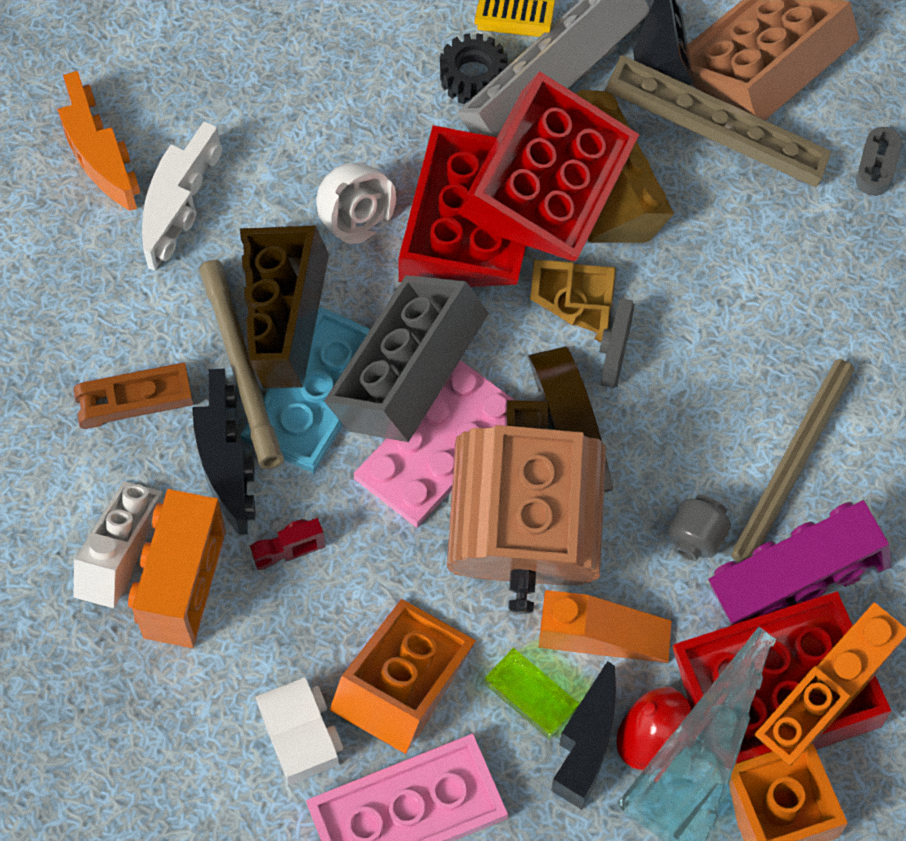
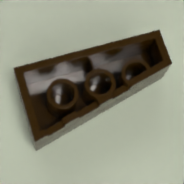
M316 225L240 228V238L244 250L242 267L246 278L244 297L248 308L246 324L249 362L264 388H301L304 386L329 253Z

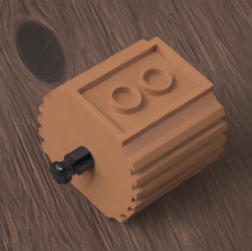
M495 425V427L473 428L469 432L464 431L461 435H458L455 440L447 555L448 570L457 576L510 582L509 591L517 594L515 600L508 601V609L516 614H530L534 611L535 603L527 600V594L535 593L536 584L578 586L583 585V583H591L592 580H598V577L600 578L606 465L605 444H602V441L599 439L584 436L582 432Z

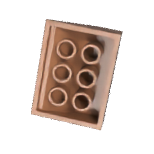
M741 0L688 44L694 83L691 85L697 90L766 121L775 111L793 98L796 93L859 40L851 3L845 0Z

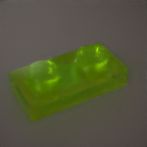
M514 647L484 678V684L548 740H551L567 723L580 704Z

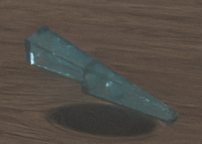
M760 627L757 628L617 802L625 814L661 838L662 841H707L711 827L715 826L718 817L716 811L725 784H729L750 720L748 713L756 689H760L763 680L761 673L770 646H774L776 640Z

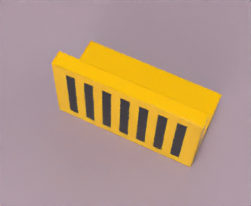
M479 0L474 24H477V30L540 37L544 33H550V28L553 25L555 0Z

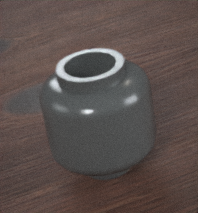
M697 495L696 499L684 500L668 528V535L676 544L675 552L691 561H697L699 557H714L731 528V522L726 515V507L713 498L704 495Z

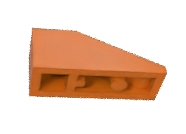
M545 590L538 648L668 663L672 621L591 595Z

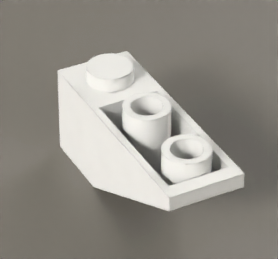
M126 481L122 482L74 558V598L115 608L128 586L152 524L155 506L157 503H160L163 491Z

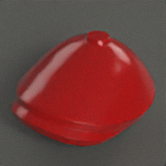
M667 686L655 688L641 696L622 719L617 731L616 745L623 761L634 769L648 770L665 764L681 753L693 740L696 733L697 719L693 705L679 691Z

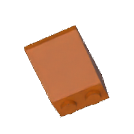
M401 599L341 676L329 710L406 754L424 729L476 640Z

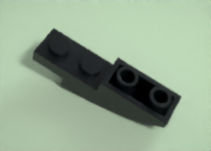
M225 368L208 369L209 406L192 407L197 449L208 486L214 498H218L222 513L239 535H248V521L255 520L256 517L254 495H247V482L255 481L254 458L246 457L243 442H237L236 420H229V408H237L235 383L228 384Z

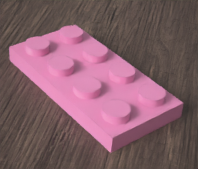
M460 360L410 441L404 442L386 438L353 473L354 479L418 528L452 490L456 437L464 431L469 432L473 428L495 427V425L505 426L506 400L514 399Z
M473 733L306 800L321 841H456L508 819V813Z

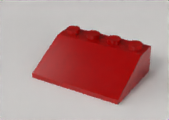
M539 71L521 91L457 213L490 234L575 262L579 258L639 134Z
M432 126L398 257V282H402L404 277L409 275L465 281L470 287L518 284L526 245L490 234L457 213L497 137Z
M838 591L673 644V651L688 701L693 705L696 712L698 735L717 783L728 780L726 767L773 752L755 736V733L813 667H817L853 626ZM876 675L813 743L816 750L882 728L892 710Z

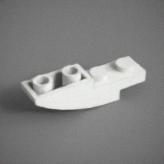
M207 122L202 123L184 150L170 144L151 180L143 211L142 240L148 268L154 271L162 260L168 261L171 258L176 247V239L182 230L188 231L192 227L196 218L192 195L198 192L202 184V175L209 165L214 166L221 156L222 145H220L218 128Z

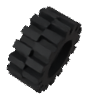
M470 33L464 34L462 42L458 37L452 39V46L446 44L444 54L441 53L440 80L443 90L448 89V96L451 99L458 95V102L462 104L465 103L466 98L472 99L508 66L507 53H504V47L500 43L495 46V39L490 36L486 42L483 41V34L477 33L476 39H471ZM478 62L484 64L488 72L474 77L461 73L459 69L463 64Z

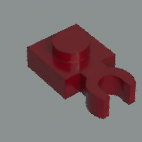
M318 518L309 521L306 519L293 521L284 530L277 532L278 537L260 540L249 545L257 570L268 568L282 559H285L287 562L326 548L324 532Z

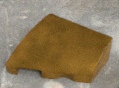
M534 259L530 299L569 324L596 332L597 335L594 339L601 342L604 329H609L617 269L615 267L579 265L573 262Z

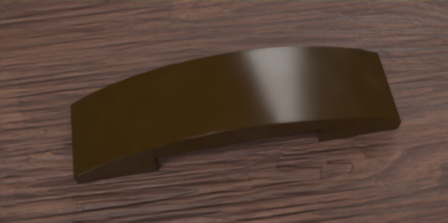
M565 346L528 355L538 391L542 393L544 401H548V415L553 430L582 432L588 438H596L602 441L588 393L568 347ZM607 458L604 493L613 491Z

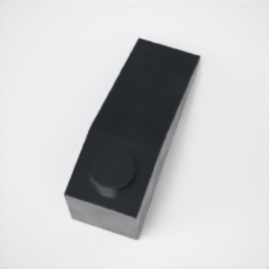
M654 0L633 49L634 61L684 84L691 85L694 83L682 9L677 0Z

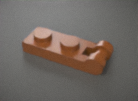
M185 362L86 381L75 385L73 388L75 401L80 404L81 410L77 413L79 426L82 429L99 427L106 422L193 405ZM107 397L108 403L96 404L99 398Z

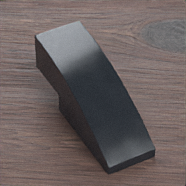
M608 661L566 724L560 737L559 746L570 753L553 778L551 791L581 810L596 784L604 763L614 721L616 699L615 665Z

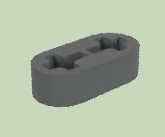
M889 127L873 129L866 139L856 176V183L858 188L868 195L878 196L888 191L894 177L902 139L895 130ZM880 141L887 142L884 156L877 154ZM873 167L881 168L878 182L870 180Z

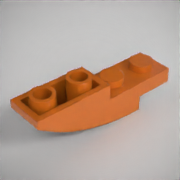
M78 71L64 74V81L72 105L57 110L69 146L77 161L90 179L112 200L129 211L137 209L134 195L141 192L135 172L127 173L124 164L131 162L125 141L117 142L112 127L104 129L100 114H91L90 108L95 107L96 103L90 84L82 86Z
M873 602L817 667H813L755 733V736L791 766L879 672V668L906 639V628L878 604Z

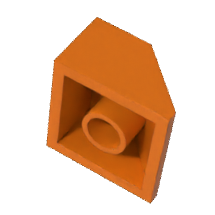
M814 744L791 766L774 752H770L726 767L736 821L744 841H832L840 837L848 824Z

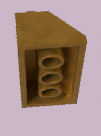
M580 90L575 93L629 127L613 94L595 90ZM637 140L587 239L589 243H645L650 241L674 215L666 194L660 187L649 161L644 156Z

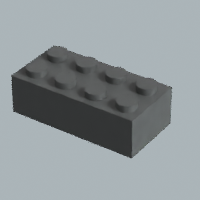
M406 275L324 402L349 432L409 442L489 313L465 281Z

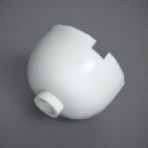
M345 163L334 168L325 176L318 188L316 197L318 216L325 227L334 236L348 244L362 243L377 232L367 230L383 219L389 221L397 201L396 189L393 183L381 171L364 163ZM356 222H366L365 226L356 227Z

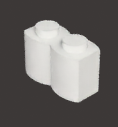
M306 677L256 696L258 708L289 785L339 765L337 753L343 751V746L335 726L326 728L320 713L327 711V707L318 686L310 688Z

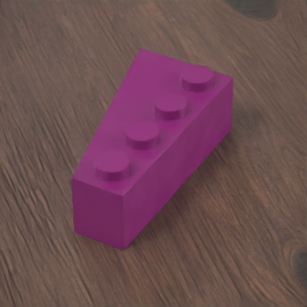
M862 500L856 504L852 502L841 504L830 512L829 518L817 524H814V522L804 523L791 532V537L777 544L775 541L762 544L752 552V557L740 563L730 561L718 567L714 571V576L708 578V581L730 625L789 607L788 602L796 600L799 604L820 597L828 590V585L833 583L844 585V587L859 582L861 580L860 576L873 566H875L878 573L892 568L889 543L865 501Z

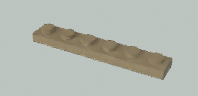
M620 55L604 90L814 187H817L821 181L832 152L623 55Z

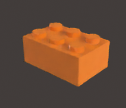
M167 489L163 503H157L153 512L152 527L155 528L152 541L145 542L140 558V566L143 568L140 582H133L131 586L128 607L132 608L134 621L138 624L143 639L194 649L226 535V528L218 498Z

